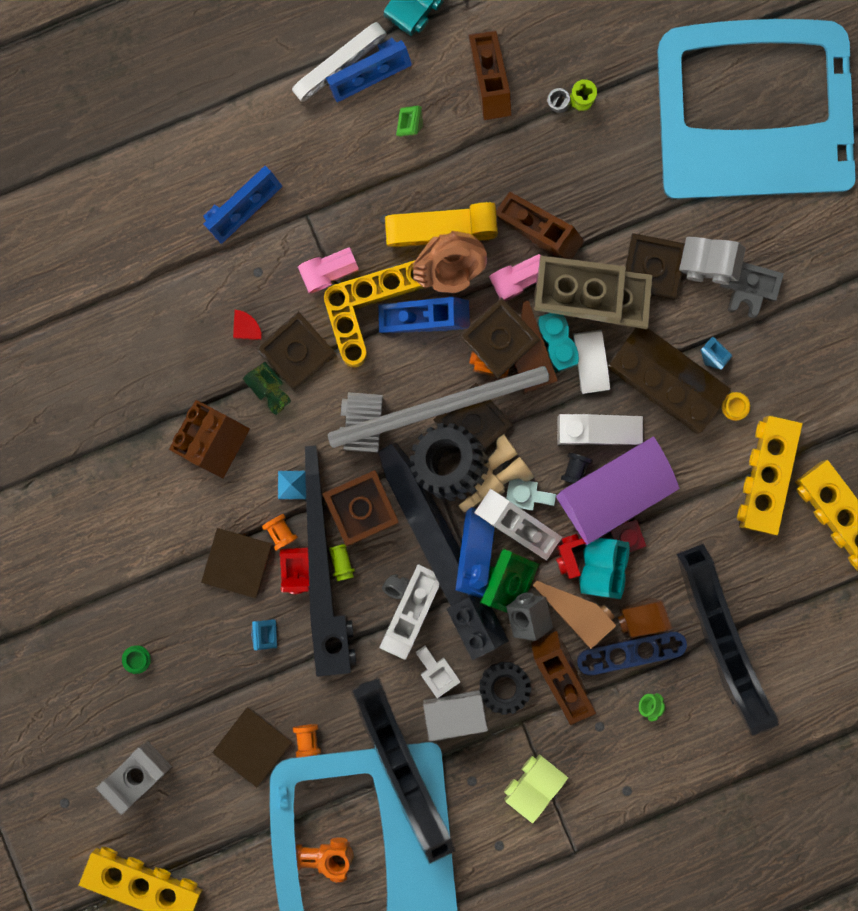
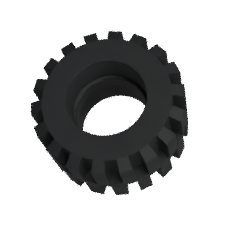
M444 423L437 424L436 430L432 426L426 429L428 434L426 436L421 434L417 438L420 440L419 444H414L412 447L415 455H410V462L415 465L411 467L412 474L416 476L415 480L424 489L443 500L446 498L449 501H455L456 496L462 500L467 498V492L474 494L477 491L475 486L477 484L482 486L485 481L481 478L482 474L487 475L488 468L484 465L489 463L488 456L484 453L486 451L485 447L466 428L458 427L454 423H449L448 427ZM460 449L461 462L458 468L448 475L440 476L438 474V463L442 455L449 450Z

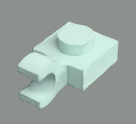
M521 479L509 481L506 499L520 509L533 511L534 502L554 506L556 494L536 491L538 482H525Z

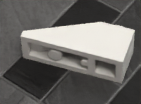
M560 414L557 417V445H640L643 443V416Z
M492 489L488 491L474 512L546 561L562 538V536Z
M417 565L379 647L380 649L404 660L406 659L440 585L433 571Z

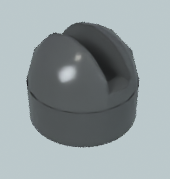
M556 88L549 93L548 104L554 112L563 113L570 108L571 98L565 89ZM562 96L565 97L561 106L557 107L562 99Z
M398 574L390 575L383 584L382 590L394 599H401L407 589V582L404 577L399 579Z

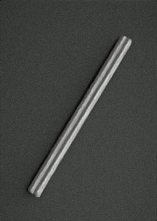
M542 366L329 432L328 439L331 447L335 448L547 382L549 374L546 367Z

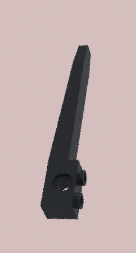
M392 443L378 451L386 479L451 605L446 610L471 659L474 660L509 642L492 607L481 603L483 597L478 598L456 590L461 549L430 492L415 480L416 476L411 472V467L415 465L410 462L408 456L397 443Z
M316 445L305 446L310 620L316 677L347 674L352 672L351 666H356L355 649L349 648V638L354 637L352 620L347 621L346 614L335 616L318 448ZM331 637L340 639L342 642L341 651L337 653L330 652L326 647L327 640Z

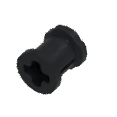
M568 452L567 456L570 459L565 474L561 476L560 480L574 484L585 477L588 465L592 464L593 460Z

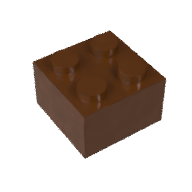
M376 470L323 493L346 546L399 523Z

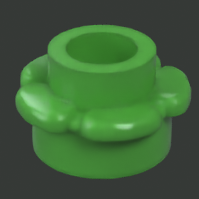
M658 693L655 695L646 694L641 698L639 711L641 715L648 717L649 721L658 720L665 712V703L663 702L664 698Z

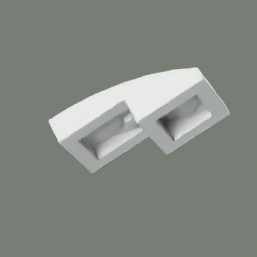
M602 330L574 333V343L579 354L578 371L582 394L610 390Z

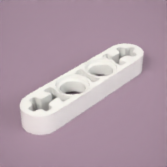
M378 22L371 24L298 81L292 88V91L301 102L309 99L328 84L327 77L351 66L386 37L387 33Z

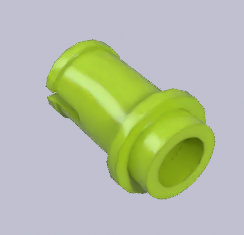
M345 544L328 548L335 570L333 577L336 576L337 582L354 578L353 572H355V568H351Z

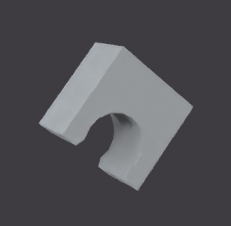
M479 690L423 700L429 741L487 731Z
M147 741L137 748L96 789L120 814H123L172 766ZM133 768L140 769L143 772L144 778L142 782L138 783L132 780L130 772Z

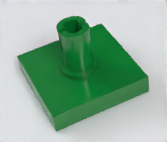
M503 549L496 567L490 566L487 580L489 584L481 603L508 613L506 606L515 601L518 595L528 593L539 564Z

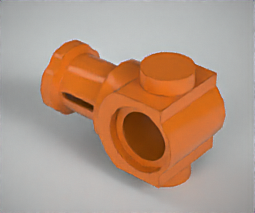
M341 837L332 838L329 844H321L320 848L303 847L302 844L296 845L298 870L301 868L318 869L319 873H323L333 882H344L347 880V873L354 858V853L348 839ZM332 856H341L345 860V863H336L333 860Z

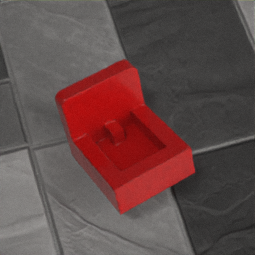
M578 534L562 538L563 544L557 546L560 558H557L556 562L560 574H566L568 579L580 576L571 548L585 544L584 540L578 537Z
M308 548L280 549L281 592L301 594L309 591Z

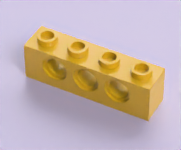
M766 416L763 418V421L758 422L755 437L759 438L757 449H752L749 465L753 466L751 477H746L743 487V493L747 494L745 504H740L737 513V521H741L739 528L769 535H778L802 423L773 416ZM770 440H776L780 444V452L777 455H772L768 451ZM765 467L772 469L774 472V479L771 483H766L762 479L761 474ZM759 495L765 496L768 500V506L764 511H760L755 505L756 498Z
M824 460L795 481L799 486L796 491L806 503L808 501L811 502L816 509L813 512L815 517L822 525L827 524L833 531L831 534L832 539L840 548L845 547L851 555L848 557V560L858 571V547L855 544V537L858 535V499L828 460ZM824 487L830 489L832 493V499L828 503L823 502L820 498V492ZM841 510L846 511L849 515V522L845 526H842L837 519Z
M108 847L96 848L91 852L79 886L143 911H195L203 890L197 887L198 884L195 881L187 878H182L180 881L170 877L171 873L165 869L156 867L152 870L144 867L143 861L133 857H128V859L117 856V851ZM109 869H119L122 873V880H113L109 876ZM136 879H145L149 884V890H139L135 884ZM162 890H173L176 894V900L172 902L166 901L162 896Z

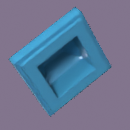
M713 337L701 349L704 364L720 370L733 357Z
M278 471V499H306L305 471Z
M276 619L252 622L251 636L254 650L277 648Z

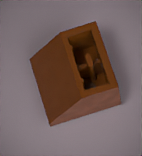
M195 400L192 407L188 410L178 433L174 436L169 450L224 479L250 428Z

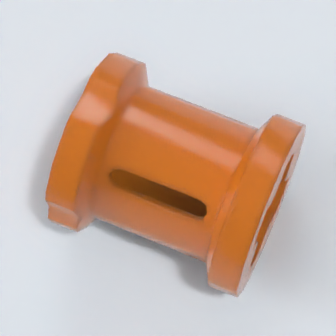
M284 514L277 516L262 526L263 530H267L273 539L276 551L298 539L297 535H293L284 520L286 516Z
M318 724L293 727V732L297 736L298 750L296 751V757L315 756L321 753V749L317 745L316 730L319 729Z

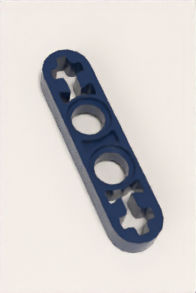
M669 631L598 646L592 649L589 648L578 654L576 659L577 666L586 675H596L681 656L686 651L687 641L682 634ZM674 636L675 640L681 642V645L676 647V652H673L670 648L661 649L663 655L658 656L659 647L655 641L656 639L660 638V644H666L670 642V637ZM643 642H649L653 647V654L649 658H641L638 654V646ZM615 648H621L625 652V660L621 664H614L610 660V652ZM605 650L604 659L608 667L603 668V662L593 664L592 670H589L587 666H582V661L586 660V655L590 654L592 658H600L599 651Z

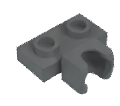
M743 262L739 281H730L729 285L720 284V287L733 290L728 311L734 312L738 309L740 302H745L749 306V318H756L763 299L772 302L777 300L784 273Z

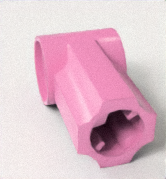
M350 247L325 258L317 257L308 260L298 266L308 293H314L327 288L333 281L359 271Z
M540 254L513 267L510 265L489 276L499 298L502 297L507 301L524 292L523 289L536 284Z

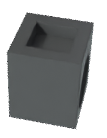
M523 593L506 606L514 638L536 641L553 628L546 597L535 596L532 593Z

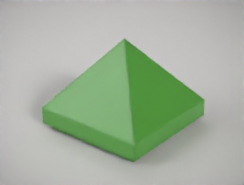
M411 106L401 108L396 135L408 136L418 134L423 127L422 107Z

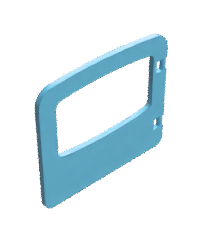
M757 19L676 27L664 34L659 42L657 53L663 189L669 198L686 199L844 192L853 187L855 184V161L853 151L854 132L850 42L847 32L841 25L833 21ZM761 43L819 45L825 49L829 113L826 122L758 130H709L686 126L683 110L681 56L685 51L726 45ZM833 58H842L843 74H834ZM837 145H846L847 161H838Z
M433 742L407 744L423 782L450 835L441 749ZM375 748L289 758L275 766L270 776V830L279 911H304L295 848V785L305 780L364 773L370 774L373 777L381 816L386 862V911H457L452 853L431 864L428 863L382 768Z

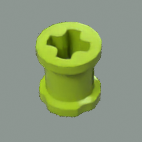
M579 80L572 88V93L570 94L571 106L578 111L590 109L595 101L597 88L592 81ZM579 91H583L585 95H588L587 100H583L582 96H578Z

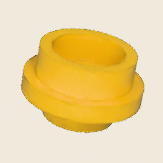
M733 392L726 396L721 409L725 417L738 421L748 415L750 402L744 394Z

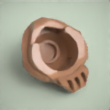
M451 230L450 234L433 237L413 263L414 281L424 288L433 286L434 290L440 292H460L470 285V281L485 269L487 265V252L483 244L468 233Z

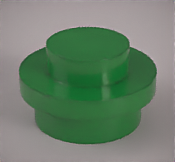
M131 646L122 655L123 667L129 673L140 674L150 666V653L143 646Z

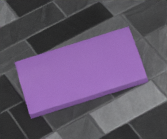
M653 436L565 488L556 498L586 545L680 488L665 454Z

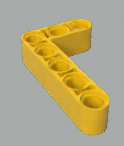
M415 260L332 285L325 291L324 302L344 363L348 366L359 367L363 365L367 358V351L354 309L423 289L424 287L411 277ZM389 276H394L399 279L400 283L396 289L390 290L384 286V280ZM369 285L373 289L372 294L367 298L359 297L357 295L359 286ZM342 293L345 296L344 303L340 306L330 304L332 294ZM345 319L352 321L354 326L351 332L341 333L338 330L340 321ZM352 346L359 347L362 350L361 357L355 361L349 360L346 357L347 350Z

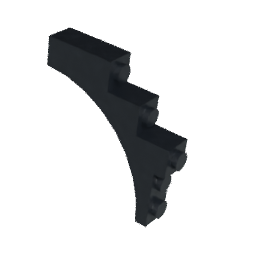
M704 544L678 553L677 558L689 602L700 620L706 645L716 661L722 686L731 703L735 704L752 736L780 726L778 717L761 687L741 642L711 555Z
M379 678L360 684L359 687L351 691L359 709L363 726L378 754L382 768L398 798L400 807L428 863L431 864L455 852L452 839L412 758Z

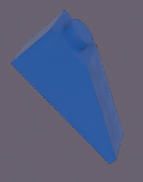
M446 297L378 305L379 333L449 331L470 327L469 300Z

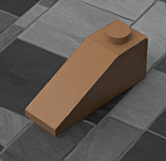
M536 580L532 583V586L541 596L546 597L551 607L590 649L616 627L612 621L615 616L605 605L599 607L595 603Z

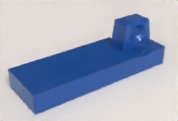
M390 38L378 44L379 52L327 77V82L336 102L411 66L412 63L403 41L396 42L393 38Z
M264 166L220 208L214 205L204 214L203 217L206 221L203 224L222 244L283 186L275 175Z
M471 507L465 514L456 590L481 598L487 589L495 526L474 513L476 508Z

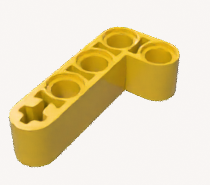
M484 202L472 204L469 209L386 216L387 246L427 245L433 237L450 234L451 230L471 234L479 241L494 239L498 234L496 204Z

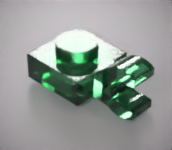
M266 362L247 373L243 378L260 400L265 397L267 398L268 407L273 414L277 415L284 410L283 407L291 402L289 396L279 388L283 382Z

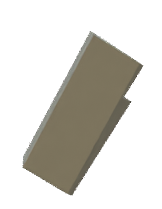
M540 256L534 293V310L647 329L652 275L625 272L626 266Z

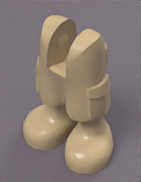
M505 435L497 439V449L488 458L489 463L484 464L488 468L487 475L482 474L481 478L485 480L482 486L477 484L475 486L477 490L475 494L467 497L464 502L458 505L463 512H466L471 507L475 508L480 505L490 489L501 495L505 492L504 484L515 479L528 482L534 478L533 473L521 457H518L497 475L493 474L494 469L518 455Z

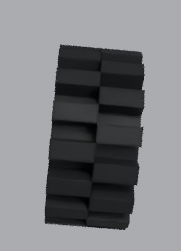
M498 662L489 666L484 671L479 682V691L484 704L493 712L501 713L502 715L514 714L519 709H523L526 702L529 701L531 682L526 672L520 666L512 662ZM501 677H509L516 684V692L509 699H501L494 692V684Z

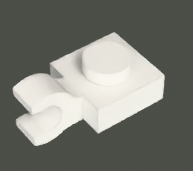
M426 646L416 651V654L427 668L421 673V676L436 698H439L460 683L459 678L445 658L436 662Z

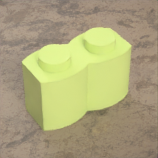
M540 754L536 759L531 756L522 767V770L525 772L518 781L513 779L504 791L507 794L504 799L505 802L531 823H534L550 800L568 779L563 772Z

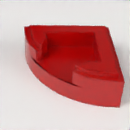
M234 310L233 338L262 340V332L256 320L246 312Z

